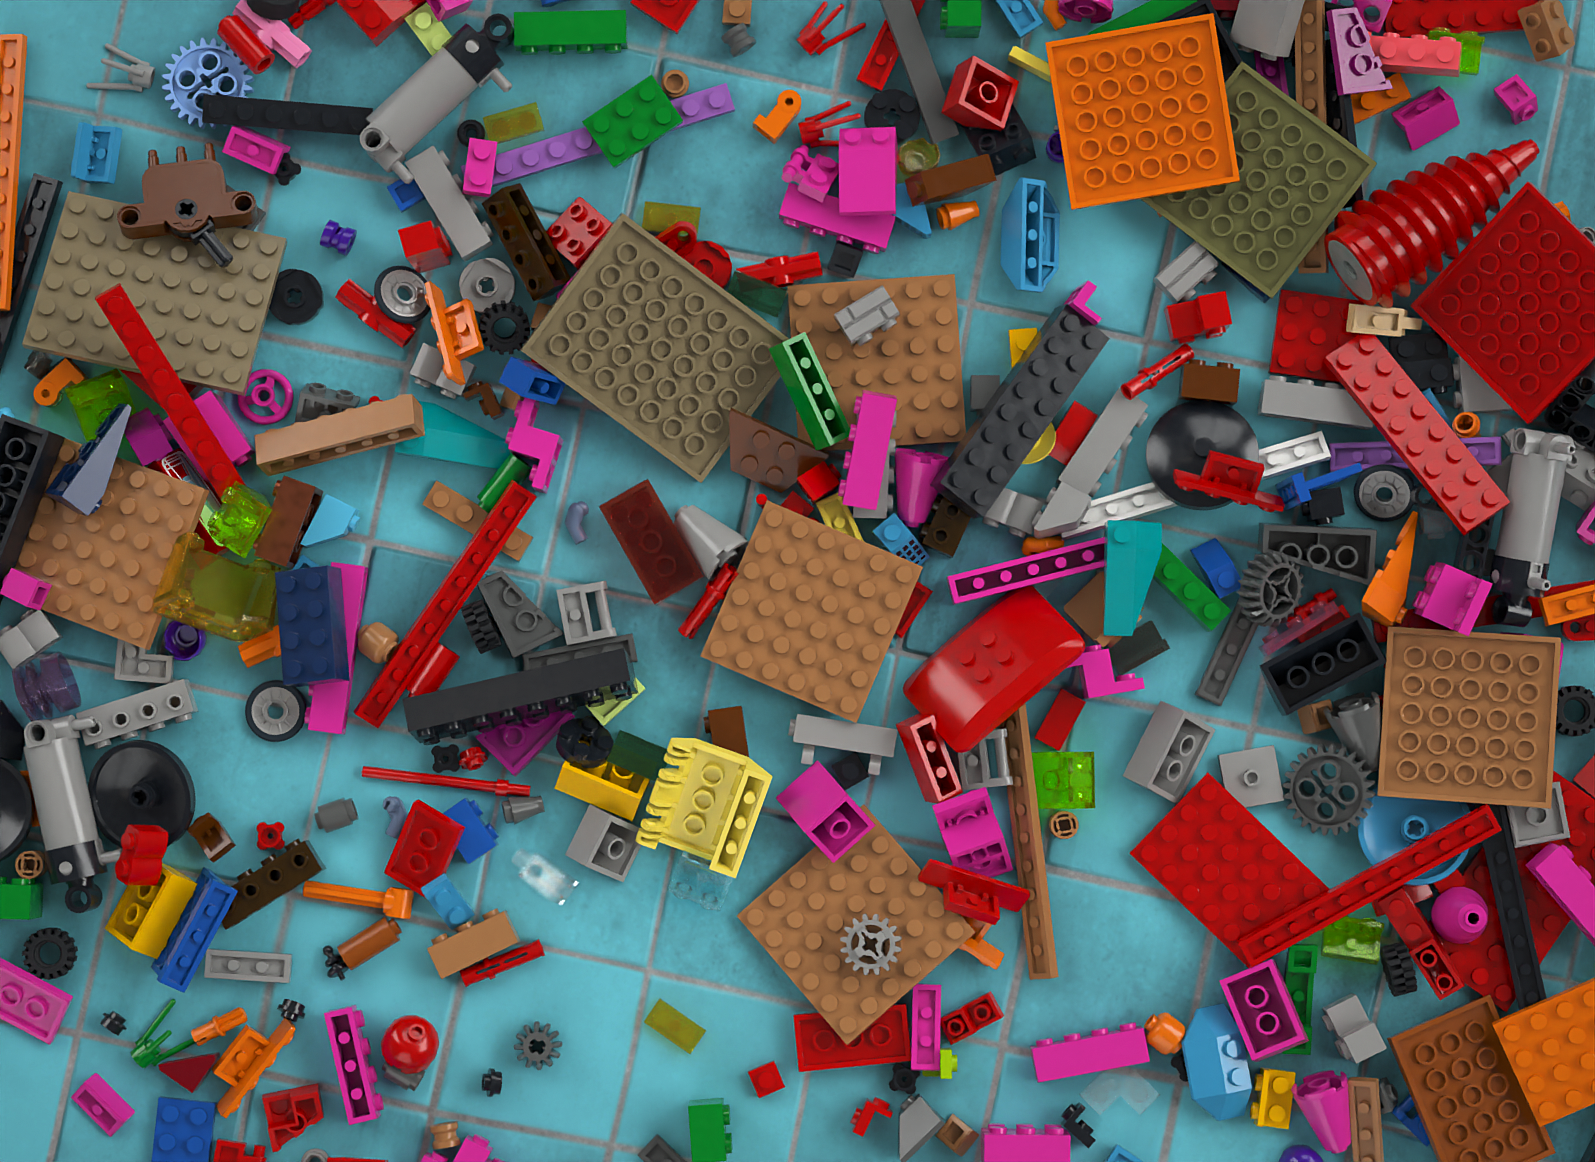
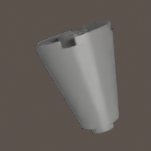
M684 505L676 512L674 525L704 576L710 581H713L724 563H728L730 566L735 560L738 563L742 560L749 543L744 536L695 505L689 507Z

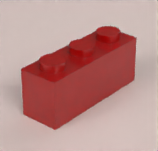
M918 713L897 723L896 727L925 802L938 804L963 793L943 738L936 731L937 722L934 715Z

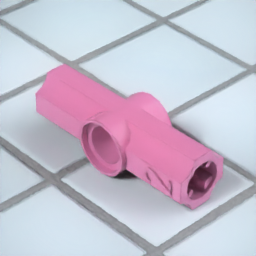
M241 0L235 6L232 14L238 15L271 51L275 50L296 69L309 58L312 50L292 34L290 28L281 20H270L259 16L247 5V0Z

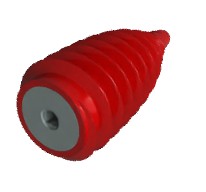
M1531 139L1528 141L1523 140L1517 144H1511L1502 150L1492 149L1485 156L1471 152L1466 156L1465 160L1457 156H1449L1444 161V165L1436 162L1428 163L1423 172L1417 170L1408 172L1404 181L1392 180L1389 182L1386 191L1374 190L1369 196V201H1356L1352 206L1351 212L1346 210L1338 212L1334 220V231L1325 236L1324 246L1327 257L1341 282L1352 295L1368 306L1379 304L1386 309H1390L1393 306L1392 292L1401 297H1409L1411 293L1409 280L1417 285H1425L1427 282L1425 268L1432 272L1440 273L1443 269L1441 255L1450 260L1457 259L1459 256L1457 241L1467 246L1471 241H1474L1471 228L1474 226L1478 230H1482L1488 224L1486 212L1489 210L1497 214L1500 211L1498 199L1503 193L1510 194V185L1517 177H1521V173L1537 158V154L1540 152L1537 144Z

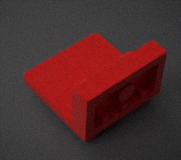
M578 197L547 229L546 233L554 248L579 270L612 226V223L583 198Z

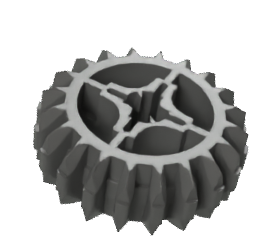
M1267 551L1266 554H1255L1254 560L1247 561L1248 569L1242 570L1244 575L1242 580H1238L1241 587L1236 593L1241 598L1237 603L1242 606L1241 613L1245 614L1251 622L1264 627H1278L1281 623H1287L1288 617H1294V608H1300L1298 600L1303 597L1300 592L1305 586L1301 583L1304 575L1299 572L1300 565L1296 564L1295 561H1288V555L1283 552L1276 554V552Z

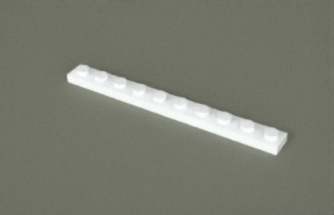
M1322 431L1260 449L1258 463L1264 464L1265 467L1261 480L1330 460L1331 455ZM1153 482L1092 500L1091 506L1079 527L1072 531L1060 533L1062 541L1103 529L1107 520L1129 521L1179 505L1165 498Z

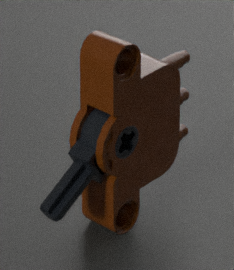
M212 143L204 145V159L191 161L187 160L185 148L178 146L176 148V162L159 164L157 151L149 150L148 169L142 176L144 203L129 204L119 209L117 220L122 234L129 239L173 235L181 241L193 242L195 246L201 243L219 267L229 266L233 261V256L214 234L216 232L215 229L244 226L255 222L259 212L254 195L248 191L228 192L222 166L216 161ZM243 205L251 206L245 211L238 210ZM130 219L137 220V222L133 225L126 224V222Z

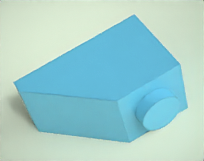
M326 494L300 544L311 548L345 537L349 531L354 532L360 521V517L357 516L359 510Z

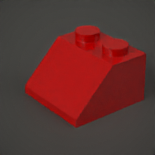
M973 55L956 66L941 113L963 126L1001 131L1005 128L1019 81Z

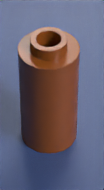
M385 916L337 946V949L348 968L354 970L400 941L399 934L402 933V930L394 918L389 920Z

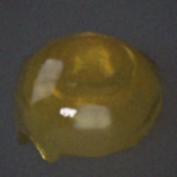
M924 138L907 141L900 146L897 154V163L900 171L905 176L911 177L921 171L938 167L941 158L939 146L937 143L933 145L928 143Z

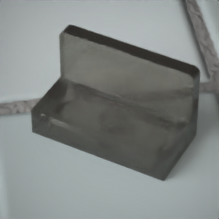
M1148 621L1135 628L1132 636H1122L1114 646L1109 648L1106 645L1103 649H1109L1111 664L1117 675L1120 676L1167 651L1170 647L1167 641L1160 636L1153 621Z

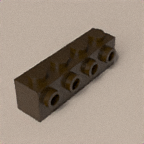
M518 183L501 188L485 200L482 205L532 300L538 301L550 297L561 290L571 278L522 185Z
M937 496L931 509L935 516L931 523L925 522L919 537L924 538L921 545L949 558H953L971 517L944 496L943 498Z
M299 838L284 847L287 852L277 857L274 853L260 862L263 867L253 872L251 869H248L236 877L239 882L231 887L235 888L238 892L221 922L225 930L234 927L326 869L309 840L301 842Z

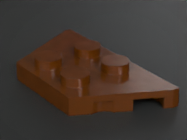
M732 407L729 410L730 469L753 481L782 493L796 483L799 476L825 461L829 456V452L823 449L816 451L814 445Z

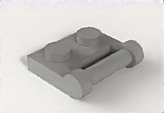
M606 581L556 590L567 646L617 636L616 628L612 627L605 591L608 589ZM586 593H595L601 630L593 631Z
M1007 728L993 730L971 750L958 753L962 790L1013 785V778L1009 776L1005 737H1008ZM994 738L998 778H991L986 739Z

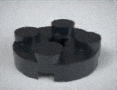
M887 89L875 93L868 102L864 113L866 128L896 127L897 145L905 143L916 133L920 121V112L915 99L906 92L897 89ZM890 110L896 111V115L900 116V120H895L894 125L888 124V119L884 118V115L889 114Z
M286 269L280 272L269 306L271 313L278 320L288 325H303L313 320L324 305L323 289L319 281L312 274L303 270ZM292 290L297 293L302 292L301 302L298 304L295 302L289 303L288 299L291 297L289 292Z
M586 716L584 719H571L563 723L559 728L556 740V749L560 756L573 764V761L583 763V768H595L603 765L607 761L614 745L609 731L599 724V720L593 716ZM581 740H582V741H586V742L589 743V746L586 745L585 743H579V742H580Z

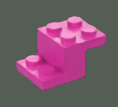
M524 397L523 401L519 400L514 412L517 422L515 428H509L505 443L508 444L510 452L539 462L538 465H533L529 480L536 491L547 494L563 439L560 435L533 427L540 403L537 400Z
M1436 561L1435 566L1430 565L1425 574L1424 580L1427 583L1423 592L1418 591L1413 600L1412 606L1415 607L1413 613L1460 634L1469 636L1492 587V583L1476 578L1448 564Z
M1101 644L1085 647L1082 655L1067 667L1078 666L1084 699L1145 689L1143 677L1136 678L1135 673L1116 676L1115 682L1109 649L1102 650Z
M986 787L972 790L966 794L932 805L952 866L990 878L1013 870L1005 839L994 814Z

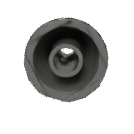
M1364 692L1334 701V708L1329 710L1328 706H1326L1323 712L1343 747L1346 746L1348 755L1356 752V762L1365 760L1364 765L1361 767L1362 770H1371V773L1378 771L1382 729L1378 694L1371 692L1372 697H1365Z

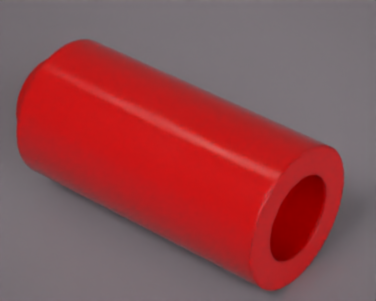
M229 15L220 21L217 34L254 74H260L271 66L275 55L238 15Z
M437 642L406 687L410 692L408 697L438 691L460 656Z

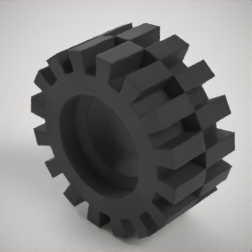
M505 300L501 301V304L492 303L491 308L486 307L484 314L480 317L479 331L486 347L489 346L492 352H495V350L499 351L500 355H504V352H509V355L514 354L513 350L515 349L520 351L522 345L525 344L528 336H530V323L523 308L520 305L517 307L515 302L512 301L508 304ZM501 318H509L516 325L514 333L509 337H500L494 332V325Z
M482 599L461 607L465 623L480 654L502 645L497 629Z
M1565 686L1558 690L1556 717L1558 733L1567 736H1582L1583 734L1590 733V730L1595 728V696L1592 695L1593 692L1590 689L1587 690L1583 686ZM1570 700L1580 702L1584 708L1583 717L1577 722L1567 720L1563 713L1565 704Z
M60 928L38 930L29 936L30 939L24 944L26 947L22 951V956H25L24 965H28L30 973H34L36 977L44 978V980L64 976L69 970H72L74 961H77L78 956H75V952L78 951V948L74 946V938H70L68 936L69 933L61 931ZM47 942L56 944L60 949V958L55 964H46L40 957V949Z
M1402 941L1380 947L1383 972H1385V979L1388 982L1391 994L1395 997L1417 991L1416 974L1405 943Z

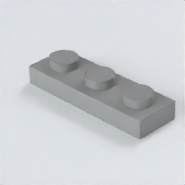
M207 949L204 978L290 983L292 954Z

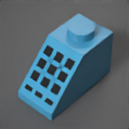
M905 182L897 184L896 214L891 215L896 216L895 221L925 239L931 238L932 232L925 204L912 207Z
M895 513L872 531V534L882 546L894 555L921 565L930 557Z

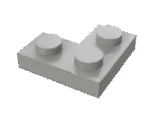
M118 639L114 680L172 683L174 656L147 654V649Z

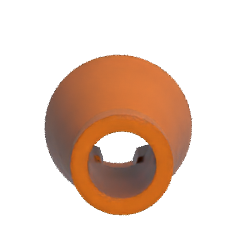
M975 200L970 202L943 203L941 207L936 208V217L942 230L947 228L952 230L979 216V208Z
M1463 412L1456 416L1452 429L1458 437H1481L1480 420L1476 414Z

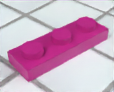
M917 984L912 988V1071L940 1070L941 985Z

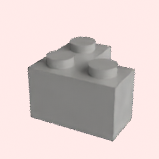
M1351 993L1322 1008L1325 1015L1321 1019L1328 1032L1333 1030L1337 1038L1334 1045L1341 1057L1357 1064L1387 1049L1374 1022L1369 1021L1357 995Z

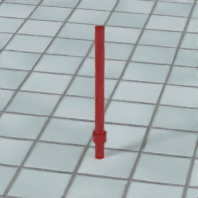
M363 766L362 777L492 792L495 793V796L507 797L508 794L530 797L531 786L512 784L509 783V780L497 779V782L369 766Z

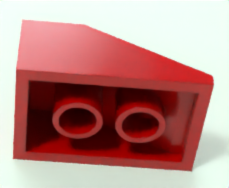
M336 0V2L377 47L405 22L407 16L424 5L427 0Z

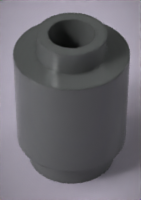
M341 798L318 806V813L314 814L318 828H324L326 833L352 825L353 821L359 819L352 798L347 800Z
M386 1061L382 1066V1070L386 1071L383 1077L405 1090L409 1088L415 1091L426 1072L423 1070L419 1073L405 1074L400 1072L401 1069L396 1068L394 1065L391 1067Z

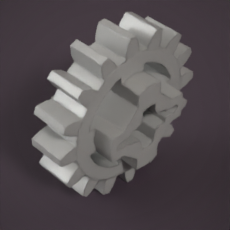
M863 914L862 922L854 918L852 919L854 927L844 928L849 935L848 937H841L840 940L845 942L847 947L840 950L842 953L849 954L845 962L847 964L854 962V971L857 972L863 967L864 975H868L870 969H873L875 975H880L881 967L887 971L891 970L888 964L889 961L898 962L894 953L902 952V948L896 946V942L901 941L902 937L894 936L893 933L898 928L897 926L888 927L890 919L885 918L882 922H879V914H874L872 920H869L867 914ZM875 925L883 930L877 934L870 933L866 926ZM857 933V935L859 936V944L858 947L853 950V939L855 934ZM866 937L878 940L875 944L877 953L873 950L865 949V946L868 944ZM889 939L890 949L886 956L883 948L884 943ZM866 955L872 956L877 963L867 964L860 959Z

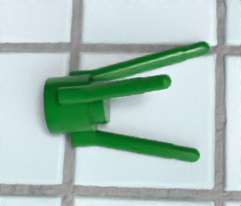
M175 999L170 1000L144 1035L135 1042L137 1047L130 1052L135 1062L144 1069L150 1064L156 1066L162 1060L196 1043L192 1038L159 1055L161 1052L159 1045L172 1032L167 1030L155 1041L149 1039L176 1003Z

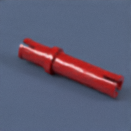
M1188 344L1181 345L1149 368L1144 367L1139 370L1137 376L1121 385V392L1127 399L1132 400L1146 389H1153L1158 381L1174 372L1184 363L1188 362L1189 359H1193L1194 351ZM1174 360V363H1172L1165 369L1162 368L1164 365ZM1151 374L1153 375V377H1151L1144 383H1141L1143 379H1145Z
M724 563L713 581L707 583L705 586L707 588L678 628V631L684 637L693 639L720 599L723 600L726 597L727 589L739 575L734 566Z
M538 939L491 959L486 957L483 959V962L460 970V974L465 987L487 978L492 980L496 978L497 974L541 956L543 957L545 953ZM525 952L528 953L523 957L505 963V960H508ZM500 963V966H497L480 974L477 973L482 969Z

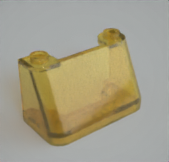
M186 532L176 538L153 597L152 611L154 613L236 642H246L273 631L277 604L275 572H281V568L271 565L265 559H256L252 563L243 565L203 550L205 541L196 533Z

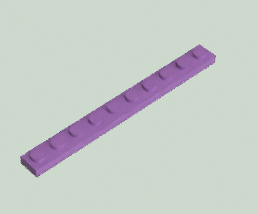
M727 83L670 100L683 119V123L671 131L734 112L735 108ZM586 127L497 154L495 157L492 187L603 152ZM466 164L460 166L463 176H465Z

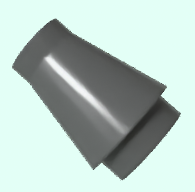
M541 796L508 797L507 801L501 802L506 824L513 822L515 825L538 813L545 812Z

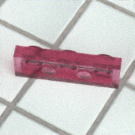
M1322 600L1310 608L1312 613L1304 619L1298 615L1287 622L1288 629L1279 634L1275 630L1262 638L1264 644L1258 648L1264 657L1272 654L1338 612L1339 608L1335 602L1331 601L1326 604Z

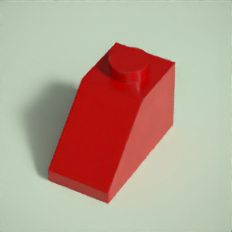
M825 461L799 476L797 484L814 505L839 487L840 482L838 479L842 476L832 463L827 466Z

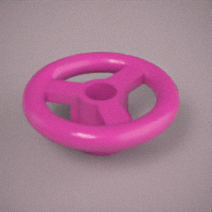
M271 369L257 370L250 374L245 395H238V404L242 413L252 422L262 425L273 424L282 420L290 411L293 404V390L287 378L281 373ZM267 377L265 384L255 386L251 396H246L252 382L259 378ZM275 381L281 384L285 392V401L282 408L275 401V392L273 390ZM263 392L269 393V398L266 401H261L260 399ZM248 405L268 406L275 414L260 416L252 412Z

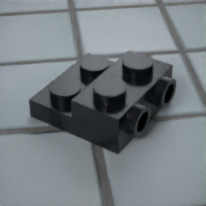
M1437 332L1388 338L1389 353L1420 391L1430 388L1433 394H1442L1448 392L1447 388L1454 386L1451 358H1448L1447 342Z

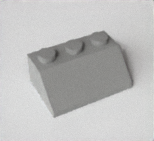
M1160 701L1127 765L1123 777L1177 804L1185 792L1215 729L1189 713Z

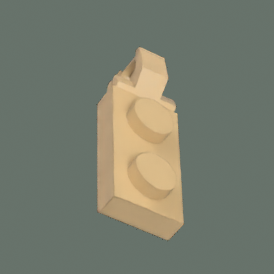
M1349 303L1346 332L1401 337V335H1405V329L1421 330L1422 319L1407 317L1408 310L1403 308L1391 307L1386 309L1382 306Z

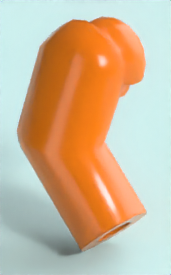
M1044 0L1043 13L1055 31L1067 24L1058 10V0Z
M1030 536L1023 541L1021 551L1026 556L1064 547V540L1062 541L1061 536L1041 539Z

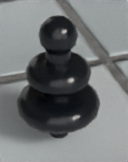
M325 946L323 954L328 957L325 961V966L332 967L328 970L327 976L329 978L339 977L340 981L344 980L345 976L343 973L349 969L345 962L340 963L342 960L341 955H334L331 946Z

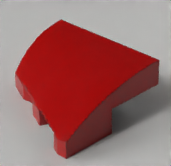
M319 1083L267 1093L262 1096L273 1152H278L281 1150V1146L290 1139L301 1135L306 1127L314 1125L324 1118Z

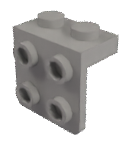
M1573 440L1576 451L1572 455V461H1567L1561 496L1586 511L1595 501V452Z

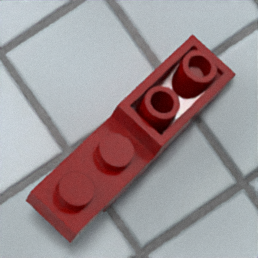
M1401 886L1378 900V904L1409 949L1410 956L1439 1000L1464 987L1465 984L1420 908L1416 907L1404 887Z

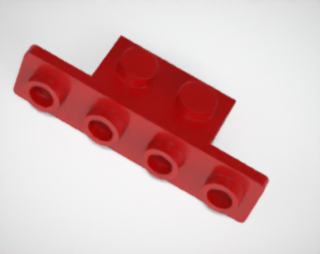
M1210 450L1201 475L1174 469L1172 474L1175 484L1186 491L1196 489L1203 491L1206 495L1213 498H1220L1221 496L1230 498L1233 502L1240 505L1254 504L1267 512H1274V510L1283 512L1285 507L1281 496L1257 490L1265 470L1264 464Z
M929 859L918 875L920 882L943 889L945 910L992 925H996L1000 919L999 907L1019 912L1030 897V891L934 859Z

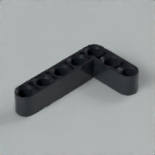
M1595 359L1551 402L1544 415L1546 424L1560 433L1572 437L1574 441L1595 452V408L1586 404V402L1595 392Z
M1422 483L1412 488L1410 498L1415 506L1444 512L1433 497L1425 504L1419 500V492L1425 488ZM1495 515L1477 526L1481 530V538L1477 542L1470 540L1469 533L1463 535L1460 532L1453 564L1454 568L1482 579ZM1472 554L1476 559V564L1472 569L1466 570L1463 566V560L1467 555Z

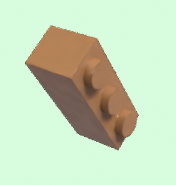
M498 908L482 915L484 921L476 925L471 920L457 927L459 933L451 937L444 933L431 940L433 946L427 948L441 979L520 941L506 910L499 913Z

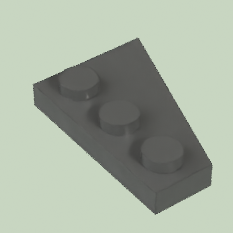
M502 570L478 582L477 587L513 659L564 634Z

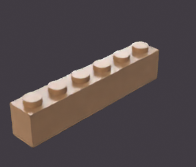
M401 394L390 400L375 401L367 406L348 408L343 412L333 415H322L314 420L295 422L291 426L266 430L265 433L254 435L256 464L267 476H272L425 436L422 405L412 394Z

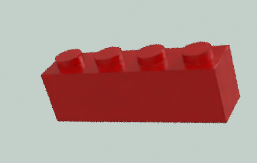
M430 220L398 230L405 257L417 273L450 265L449 257L453 256L450 242L443 231H441L440 226L435 227Z

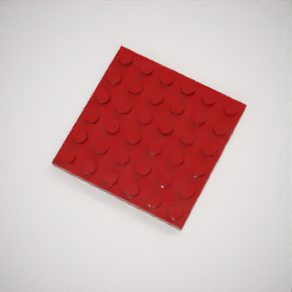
M1527 182L1476 235L1474 241H1471L1459 253L1458 258H1455L1410 306L1527 424H1531L1595 359V244L1531 182Z

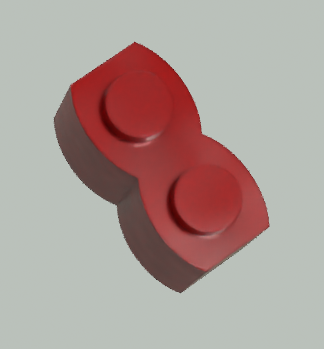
M129 824L121 838L123 851L115 864L116 878L125 885L156 886L162 871V858L168 845V832L159 825Z

